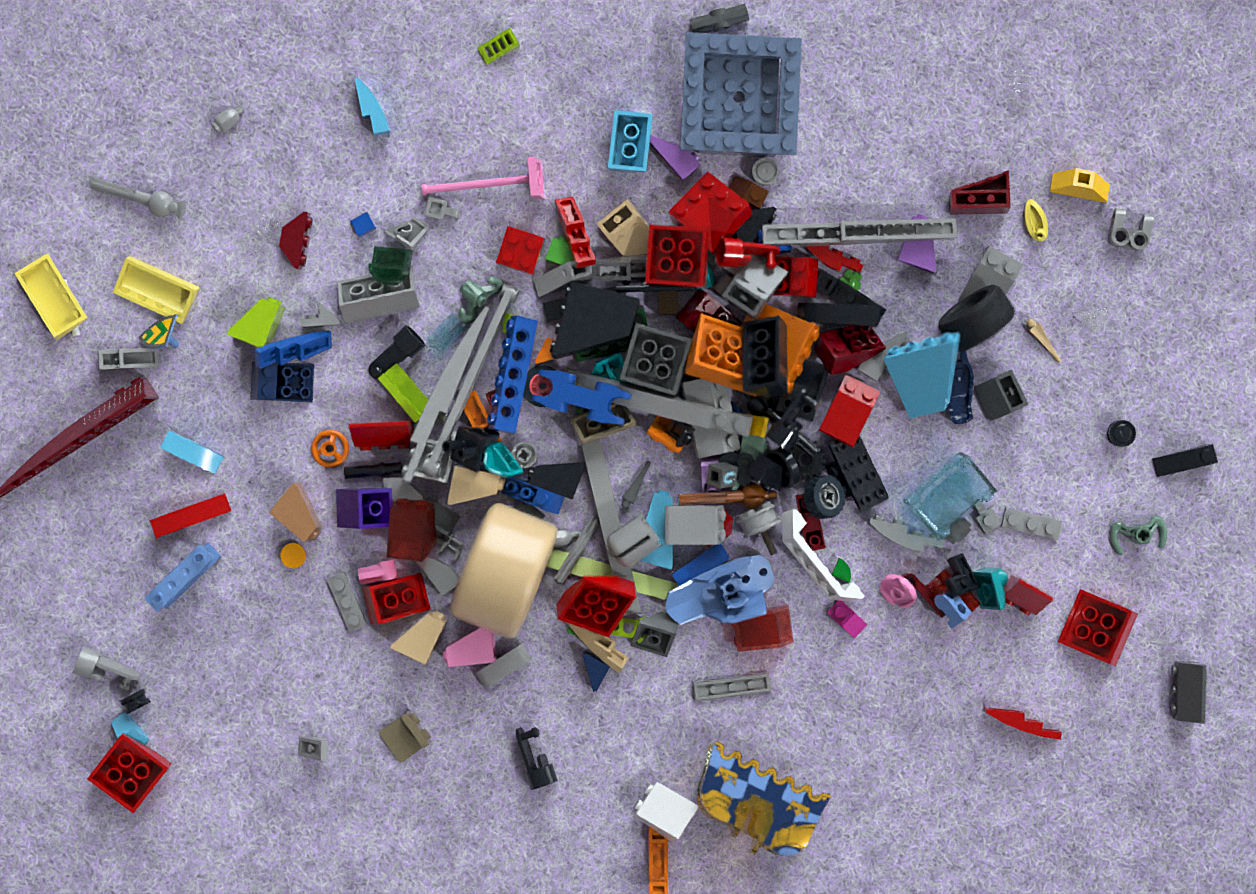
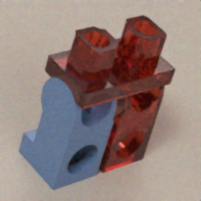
M945 569L926 586L933 593L928 598L932 602L935 601V605L943 610L949 618L947 624L952 629L963 622L981 603L971 592L952 598L944 581L954 576H951Z

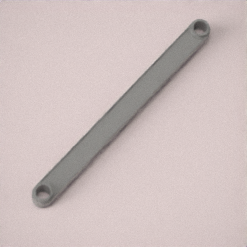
M510 284L503 286L500 293V298H502L447 422L431 457L426 458L422 466L421 472L430 477L436 478L441 470L442 463L440 461L444 454L442 444L446 440L450 441L503 323L505 313L508 312L511 303H515L520 290Z

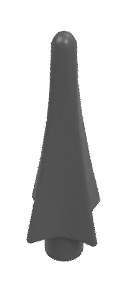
M650 461L646 462L638 477L622 496L624 500L620 506L628 509L630 503L634 504L643 478L651 465Z

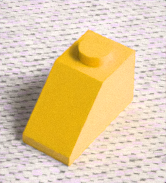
M745 414L753 417L749 434L765 438L769 419Z

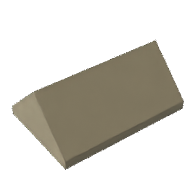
M616 403L611 404V412L615 416L625 419L624 425L605 424L587 419L589 411L569 418L578 446L637 425L629 409Z

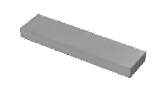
M769 672L693 682L695 701L771 692Z

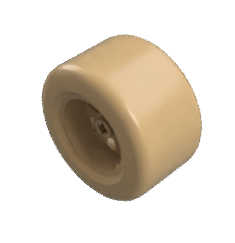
M494 504L480 527L461 573L451 604L453 616L506 638L517 636L532 605L552 554L558 534L556 526L504 504Z

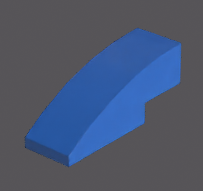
M721 544L713 545L672 573V576L680 586L718 567L729 559L730 556Z

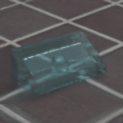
M452 312L427 340L443 355L469 327L461 322L459 317Z

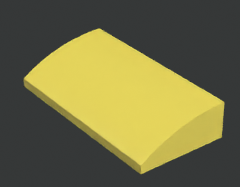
M48 253L14 273L55 339L58 340L88 318Z
M129 256L125 258L113 293L165 317L177 314L176 322L183 324L200 287Z

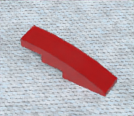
M574 197L556 199L555 205L576 267L595 265L596 258L584 228L585 221Z
M224 493L151 519L149 522L155 538H159L226 514L232 510Z
M984 707L983 709L985 713L1020 731L1061 740V731L1044 729L1043 722L1040 720L1024 719L1025 713L1023 711Z

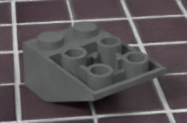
M753 254L751 262L739 271L722 296L725 301L756 320L788 272L778 265L774 269L766 268L767 258L762 255Z

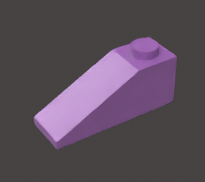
M650 136V145L682 181H685L701 166L699 163L701 160L695 152L690 153L688 150H680V147L655 136Z

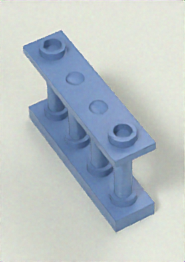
M209 542L204 546L200 544L144 599L157 612L163 607L167 609L221 555Z

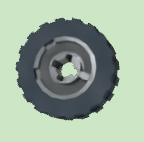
M831 475L814 477L807 482L804 488V504L807 511L812 516H815V518L836 517L843 510V505H845L844 489L841 483L836 480L837 478L831 477Z

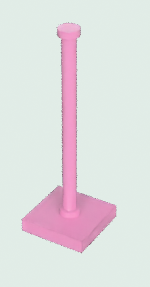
M527 157L529 173L526 176L429 186L422 184V194L426 196L428 193L528 183L533 198L537 200L545 199L542 162L537 157Z

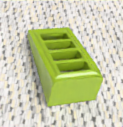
M508 28L479 46L478 50L488 65L520 47V44L511 28ZM506 36H508L511 40V45L507 43L505 39ZM499 40H502L506 47L503 50L498 42ZM494 43L499 51L497 54L491 46ZM487 47L489 48L492 54V57L490 58L485 51V48Z

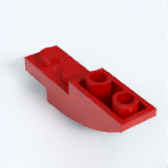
M830 245L803 246L820 263L838 273L842 266L857 273H860L863 268V264H860L861 260L850 256V258L842 256L843 252L834 248L831 251L829 250Z

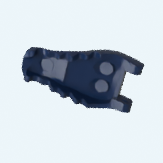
M966 351L960 352V360H956L951 397L947 405L951 421L954 424L968 423L973 419L971 402L974 376Z

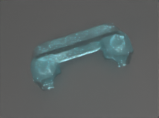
M959 452L903 499V502L933 537L939 541L949 536L950 525L978 501H990L995 496L994 493L997 490L968 455Z

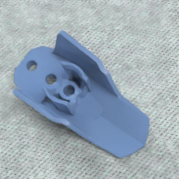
M760 554L749 555L715 567L669 591L666 597L665 610L679 624L702 617H710L721 623H736L767 613V607L763 593L772 587L774 581L769 560ZM764 568V572L759 573L760 569ZM744 575H747V578L745 580H742V577Z

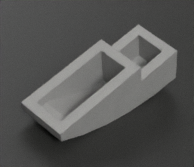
M158 348L97 351L98 370L159 367Z

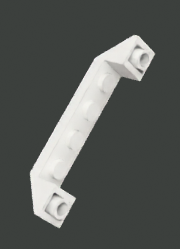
M796 509L784 512L782 514L783 542L829 600L849 602L863 599L864 595L854 582L840 586L839 582L830 574L828 568L818 559L816 553L807 545L805 539L799 535L798 532L806 525L802 515Z

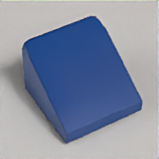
M368 212L351 220L360 238L377 229Z

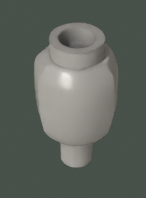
M241 105L235 109H225L214 117V122L211 124L218 133L220 131L225 132L238 122L239 115L245 110Z
M557 529L558 534L554 548L568 545L572 539L579 538L578 530L570 532L567 529Z

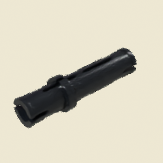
M380 462V464L344 467V478L386 477V475L401 474L403 471L402 462Z

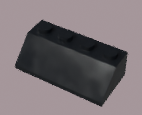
M779 315L743 322V392L769 398L788 394L787 325Z

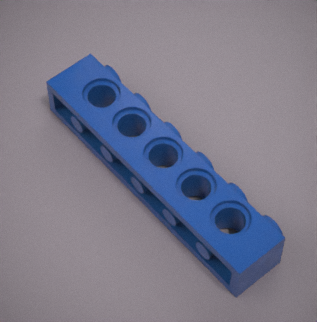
M517 315L511 316L507 320L506 338L502 342L503 354L498 362L499 374L494 382L496 386L495 394L491 398L492 409L487 417L488 429L516 434L538 323L537 320ZM517 332L521 335L520 341L516 339ZM513 351L517 353L516 360L512 357ZM509 370L513 371L512 379L509 378ZM506 389L510 391L508 398L505 396ZM503 407L506 410V415L504 417L501 415V409Z

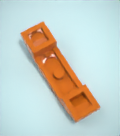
M648 826L649 894H668V839Z

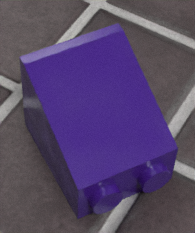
M392 488L336 489L337 527L353 529L393 527Z

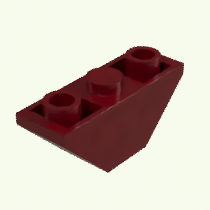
M308 212L301 213L283 226L281 230L279 247L297 270H301L302 266L305 267L307 256L304 255L305 247L308 248L310 241L307 232L308 228L311 229L313 218L310 217Z
M803 494L795 495L797 511L806 522V525L801 529L805 542L812 551L825 549L826 545L820 518H815V516H812L807 511Z

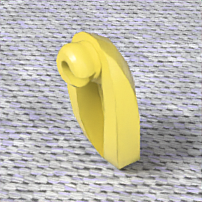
M1029 199L1024 207V223L1030 236L1040 242L1048 236L1047 217L1041 206L1036 201Z

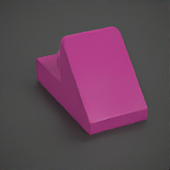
M837 600L827 611L853 638L868 625L843 601Z

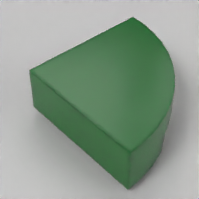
M838 557L832 576L850 583V568L844 560Z

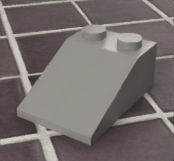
M990 246L987 247L959 299L962 300L975 291L989 285L1001 287L1006 295L1023 264Z

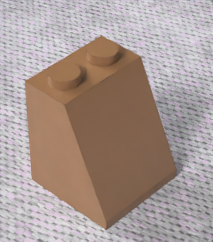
M300 482L293 483L269 513L303 542L315 540L321 534L319 529L322 525L303 485Z

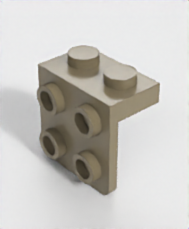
M410 710L379 733L399 762L405 761L431 743V735L425 728L421 727L419 718L414 712L411 713Z

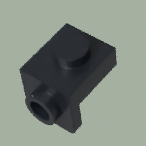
M672 420L666 433L677 441L675 444L677 447L687 446L692 441V434L695 429L688 423Z

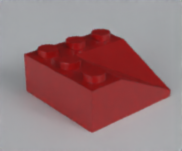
M708 171L668 211L672 222L677 226L708 228V251L712 255L716 252L719 239L721 237L730 238L752 215L749 203Z
M649 224L645 283L706 287L708 228Z
M584 576L565 590L557 602V619L609 637L636 598L635 583L619 576Z
M122 733L87 780L134 813L172 763L156 751Z

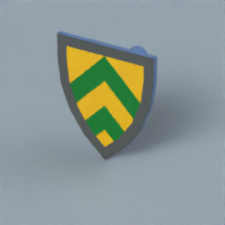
M178 315L167 316L152 324L138 337L141 343L151 349L167 347L168 343L173 348L178 347L179 342L171 336Z

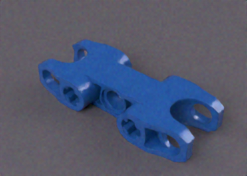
M540 369L538 375L549 378L552 381L553 389L546 396L533 394V401L539 402L547 408L567 413L569 404L589 409L587 419L605 424L624 425L625 419L617 417L611 412V404L617 398L631 400L632 394L616 386L599 381L596 383L595 390L574 385L576 375L558 370Z

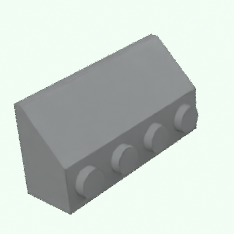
M412 266L337 281L339 307L345 323L420 307Z
M704 379L681 383L684 400L732 411L728 387ZM689 424L695 429L692 436L697 459L741 449L738 434Z

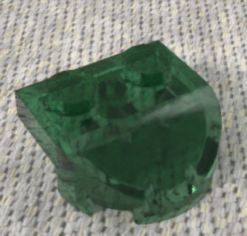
M374 246L372 263H369L370 274L377 282L385 285L403 281L410 272L413 251L410 249Z

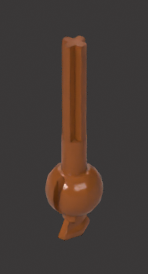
M751 482L742 487L740 491L678 494L677 500L679 506L742 502L743 506L755 509L760 507L764 500L769 499V497L776 499L777 492L775 489L771 491L764 490L761 485Z

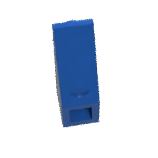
M512 476L507 477L504 489L501 492L554 514H559L565 498Z

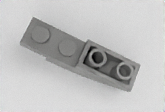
M880 516L868 519V523L875 530L901 546L923 552L924 545L944 548L945 540H941L940 535L929 534V537L921 536L922 532L910 530L909 534L907 533L908 526L904 525V521L893 519L892 522H886L885 517Z

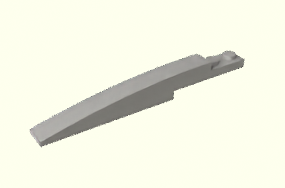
M956 218L762 225V244L829 246L957 238Z
M485 306L461 341L425 406L410 440V443L417 447H412L408 458L411 461L409 466L405 465L401 476L404 479L402 482L410 484L437 415L446 416L489 307Z
M568 369L569 374L577 376L574 385L595 390L596 383L599 381L616 386L632 394L631 400L617 398L612 403L708 429L711 427L749 436L753 420L752 416L680 399V396Z
M598 439L582 445L612 574L613 576H619L634 582L631 567L620 565L607 546L609 534L620 528L621 524L601 441ZM636 586V598L625 615L642 612Z

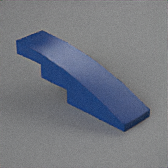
M327 330L294 336L255 349L256 366L262 369L275 362L283 365L296 358L299 361H304L331 349V331Z

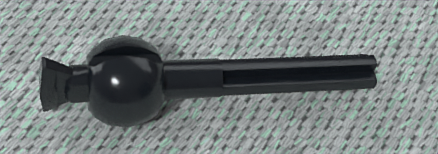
M739 391L748 399L746 405L752 415L765 416L772 423L778 422L781 419L782 415L772 407L773 401L771 397L753 396ZM799 432L797 435L799 439L796 441V444L813 458L820 449Z

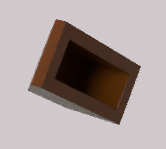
M734 176L728 187L755 209L761 208L769 193L768 190L737 176Z

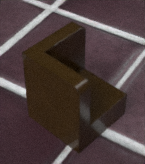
M658 291L659 315H678L677 291Z

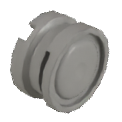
M770 158L757 160L752 167V178L759 185H771L775 182L779 173L776 162Z
M520 442L512 448L511 454L521 468H529L536 463L538 451L533 444Z

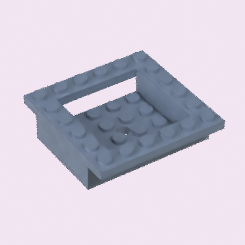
M686 32L680 150L698 151V154L796 156L802 38ZM781 59L778 133L776 134L779 60ZM737 92L744 95V101L741 103L734 100V94Z

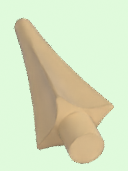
M1032 318L1028 319L1025 322L1029 327L1027 331L1059 363L1061 359L1052 347L1041 323H1035Z

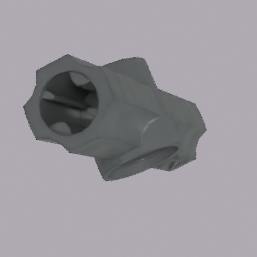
M741 4L727 9L719 8L709 12L707 15L690 19L692 32H718V29H728L732 25L749 21L748 10L745 4Z

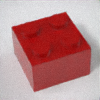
M507 226L496 263L534 276L545 238Z

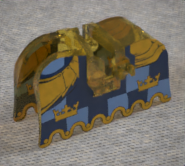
M717 741L714 742V745H709L705 764L696 788V802L700 811L712 821L728 826L727 829L730 830L731 837L733 838L738 836L749 812H752L753 815L748 824L747 832L753 838L750 853L754 855L760 847L777 856L799 853L810 840L816 824L831 798L830 794L823 792L820 795L812 796L813 789L809 784L795 788V780L792 776H786L777 780L776 769L770 767L760 772V764L756 759L742 764V755L739 751H733L725 756L722 743Z

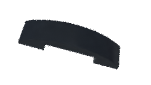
M821 270L817 277V289L841 304L880 307V322L887 310L886 308L824 270Z

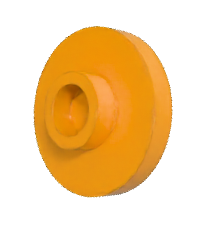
M289 543L281 550V561L288 568H298L306 560V551L298 543Z

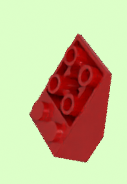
M775 257L776 265L786 270L788 274L773 296L816 298L818 259L810 257Z

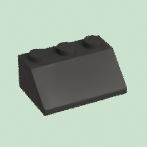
M1175 661V666L1172 665L1171 676L1174 677V685H1171V696H1174V703L1170 705V714L1177 721L1205 724L1207 665L1193 661Z

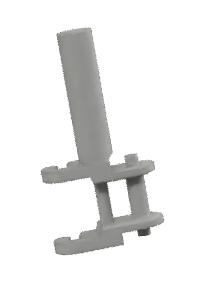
M422 525L418 529L419 533L442 546L438 552L439 555L445 547L455 551L456 555L452 560V563H455L461 553V546L464 547V540L462 542L453 538V534L448 537L449 541L446 542L444 538ZM452 541L459 545V547L456 549L449 544Z

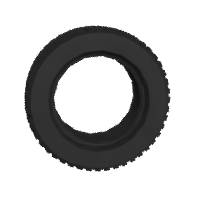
M989 285L975 291L950 308L940 318L938 329L942 335L945 333H959L960 338L957 352H964L982 344L1002 330L1013 319L1015 309L1001 287Z

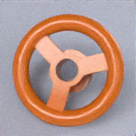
M324 430L313 439L311 445L312 456L323 467H337L347 459L349 443L342 433L336 430ZM330 435L329 441L324 442L321 448L317 449L320 439ZM336 437L339 438L343 444L344 449L342 455L337 452V446L335 444ZM328 445L333 447L332 452L327 451ZM319 455L334 456L337 460L326 462Z

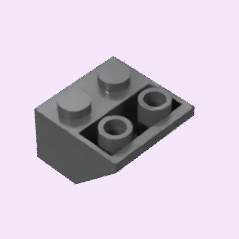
M1008 370L974 386L990 421L1029 405L1013 370Z

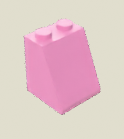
M478 627L455 640L443 651L444 663L447 662L448 667L495 662L497 655L494 633Z

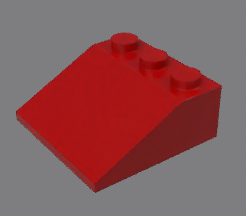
M413 421L348 424L354 447H360V451L371 450V446H379V450L390 449V445H398V449H408L410 445H413L410 443L414 433Z
M1080 589L1058 642L1116 667L1138 613Z

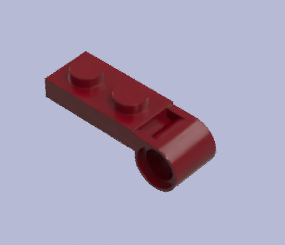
M912 573L902 574L901 577L903 578L908 576L913 578L912 585L914 589H917L938 616L943 618L946 614L935 605V597L932 595L935 592L929 584L924 585Z

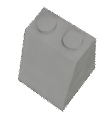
M724 505L665 506V545L724 544L726 537L724 530V520L726 517Z

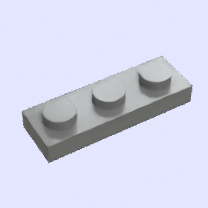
M1005 508L1001 527L1058 540L1062 521Z
M343 572L327 579L349 632L368 625L346 573Z

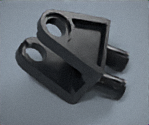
M458 426L455 440L444 441L442 449L446 453L451 452V460L474 472H480L485 470L483 464V451L485 447L498 442L500 433L488 428Z

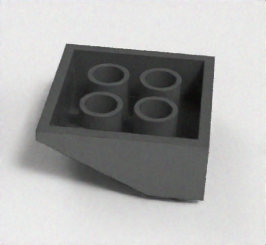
M636 323L620 379L677 396L692 339Z

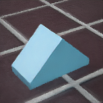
M125 711L111 722L117 738L124 733L143 745L150 740L130 714L126 715Z

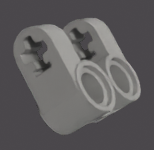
M1115 208L1108 234L1109 243L1114 247H1122L1133 251L1146 248L1150 242L1154 216L1143 214L1139 231L1123 227L1126 210ZM1116 232H1120L1123 235L1122 242L1116 240ZM1135 236H1139L1142 239L1140 246L1134 243Z

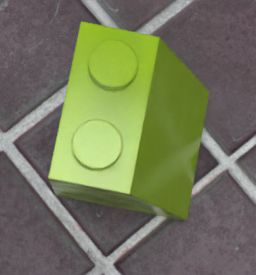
M268 297L267 300L261 298L227 331V335L257 347L268 345L273 341L286 307L281 306V301Z

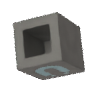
M726 462L709 464L706 483L717 488L735 486L738 467Z

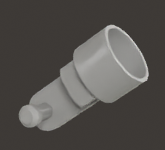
M86 646L83 647L72 672L87 679L92 677L100 681L105 675V670L124 677L123 682L119 685L123 691L129 690L131 680H137L140 676L137 670L101 656V652Z

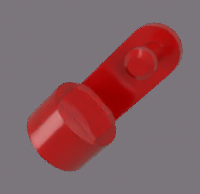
M721 237L716 247V263L720 267L738 268L751 262V255H743V253L767 256L766 268L774 269L776 267L774 255L780 253V247Z

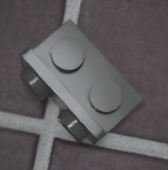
M427 497L415 517L418 518L417 522L426 528L428 525L435 529L434 533L444 537V535L449 536L461 516L432 498Z

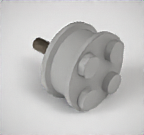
M767 502L758 508L737 516L738 520L736 523L741 525L745 533L743 538L754 534H761L771 556L776 554L777 551L768 530L771 529V526L782 522V519H778L773 509L775 504Z

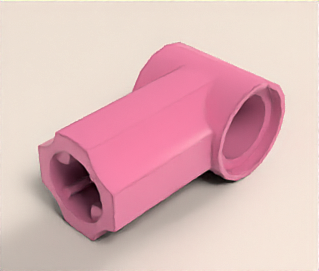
M394 559L359 568L358 577L361 585L398 578Z

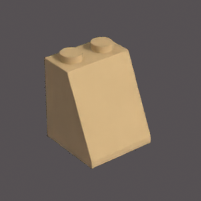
M454 466L447 504L453 505L498 494L499 491L504 489L505 479L488 471L474 472L466 467Z
M437 610L430 612L395 641L390 648L420 663L426 664L430 660L448 622V619L445 618L446 615Z

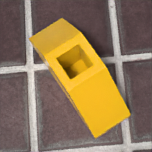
M1074 168L1053 173L1050 192L1107 203L1110 184L1096 172Z

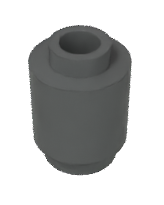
M957 517L945 528L946 531L943 535L952 544L960 542L971 531L969 528L971 524L964 517L962 519Z

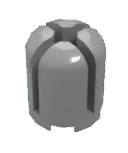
M642 513L609 534L607 538L608 548L618 563L624 567H631L663 545L660 541L657 542L660 539L645 519L641 520L644 517Z

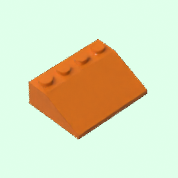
M701 314L688 353L685 373L743 392V327Z

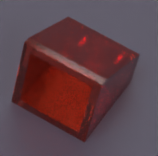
M407 498L397 499L390 508L387 558L423 562L437 544L434 503L424 500L412 501Z
M789 605L767 607V613L764 615L731 623L735 631L734 644L737 647V652L781 648L794 643Z

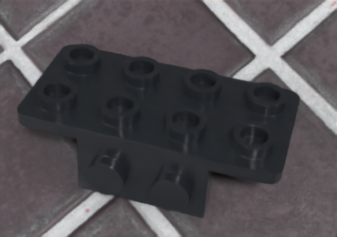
M860 435L854 447L837 439L828 444L835 461L825 465L828 475L837 478L836 480L841 483L845 494L844 499L852 496L858 510L865 512L889 498Z

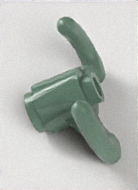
M487 278L488 284H495L494 286H479L470 280L461 286V296L467 300V316L464 309H459L458 317L461 322L465 324L472 323L476 319L478 307L483 306L489 296L501 292L503 284L499 278Z
M1160 516L1152 517L1147 524L1130 527L1123 525L1121 522H1116L1111 525L1110 541L1116 553L1121 555L1123 554V549L1117 539L1119 532L1129 536L1135 544L1142 545L1150 542L1153 536L1152 532L1156 527H1159L1160 540L1158 547L1164 548L1167 542L1166 524Z

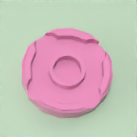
M890 574L881 581V594L890 604H897L899 608H909L915 602L917 597L916 590L907 579L899 575Z

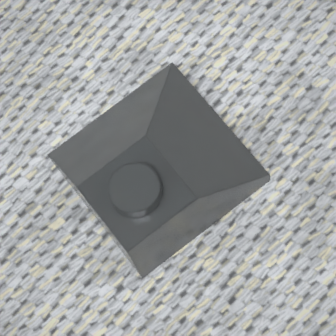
M663 611L643 618L638 623L631 646L667 657L679 623ZM646 634L644 640L638 643L637 640Z

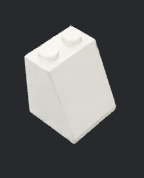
M658 782L654 783V785L650 784L644 792L646 794L644 800H639L634 808L636 812L633 816L671 842L677 840L699 806Z

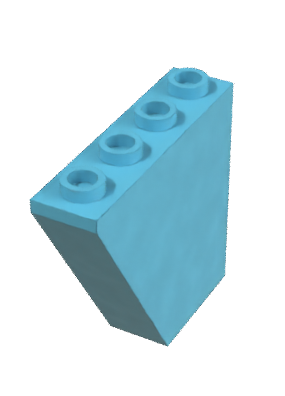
M945 333L938 338L929 337L923 340V342H910L903 347L894 346L888 350V353L883 358L909 418L944 411L949 404L960 338L959 333Z

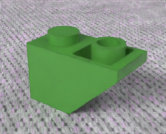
M558 236L557 239L553 237L545 260L560 266L573 261L566 238Z

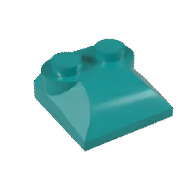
M985 568L973 571L980 585L976 592L981 609L1003 610L1005 607L1004 587L1008 581L1007 573L1000 568Z

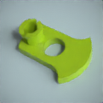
M644 616L640 619L622 617L618 623V629H614L611 635L633 638L638 623ZM627 622L634 625V630L631 633H625L623 630V625ZM646 634L639 640H637V642L641 643L644 640Z

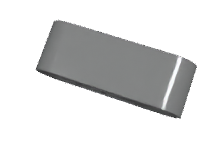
M521 643L516 648L497 658L495 662L489 663L483 669L478 670L475 674L484 688L487 689L531 661L532 658Z

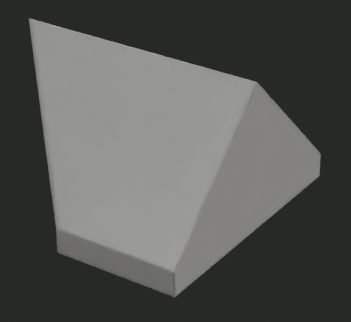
M413 217L411 221L383 232L414 252L430 227L416 217Z

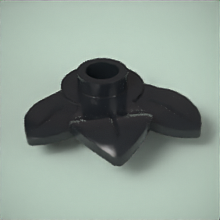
M727 452L718 459L719 462H726L738 467L736 480L739 481L741 486L744 487L751 481L752 475L747 470L754 462V458L750 453L743 452L737 454ZM744 458L748 459V464H741V460Z

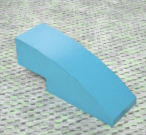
M355 78L362 117L364 119L371 118L375 136L391 133L384 111L376 97L359 78Z
M168 431L160 446L161 449L214 474L224 456L173 431Z

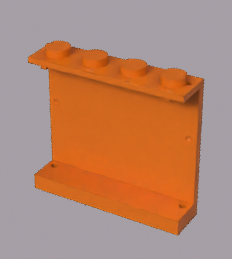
M767 304L757 319L779 315L787 325L789 394L794 389L796 377L802 372L804 360L811 353L813 341H816L819 336L820 327L813 322L809 323ZM746 315L743 322L752 321L754 319Z

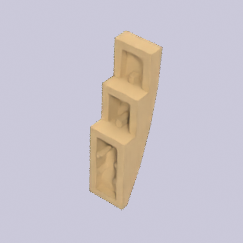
M569 624L583 643L603 662L618 673L622 670L629 658L614 648L617 643L610 637Z

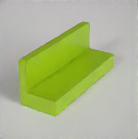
M396 363L378 379L416 423L420 419L429 399L402 367Z

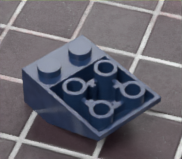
M252 361L250 400L313 403L314 364L285 363L280 365L275 362L260 369L256 366L255 361Z

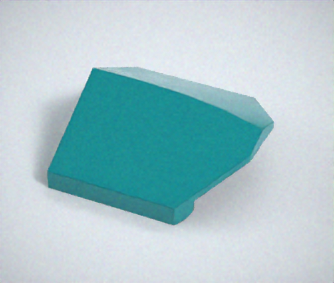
M620 352L595 362L592 375L634 385V383L620 379L625 362Z
M503 441L485 447L483 464L489 472L505 478L524 472Z

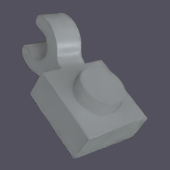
M429 197L424 215L444 221L445 215L459 219L460 211L447 207L448 201Z
M979 499L972 503L979 513L974 518L985 534L1002 524L992 507L986 509Z

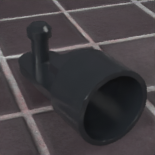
M405 325L393 336L394 342L369 365L368 371L372 378L378 379L396 363L403 362L408 356L413 358L426 346L421 337L410 326Z
M803 388L798 393L778 422L775 421L765 434L766 437L787 452L791 450L799 439L797 435L803 428L802 424L794 421L788 429L787 427L804 403L810 406L812 410L818 409L820 405L818 400L809 397L810 390L808 388Z
M520 727L516 729V738L527 768L525 775L530 790L557 782L558 779L553 764H549L546 754L537 756L539 767L537 768L528 739L539 737V729L534 727L525 732Z

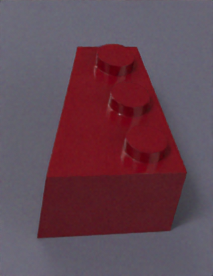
M1009 170L951 190L949 195V215L1007 214L1011 208Z

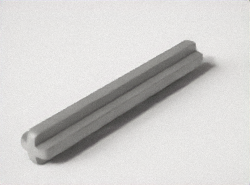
M591 516L554 578L559 584H563L598 527L600 523L599 518Z

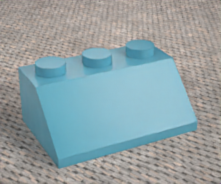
M614 110L608 169L610 171L627 173L647 171L653 114Z

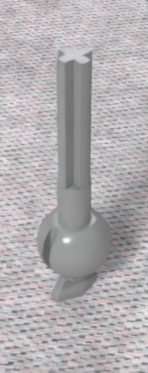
M94 177L89 182L91 189L149 206L152 214L158 217H165L170 215V213H174L181 220L186 210V201L176 203L174 197L166 191H157L151 195Z

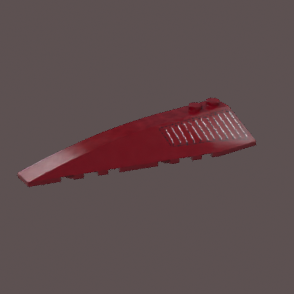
M138 377L130 382L131 386L128 388L122 387L114 392L115 396L78 419L49 441L0 487V498L158 399L159 396L148 379Z

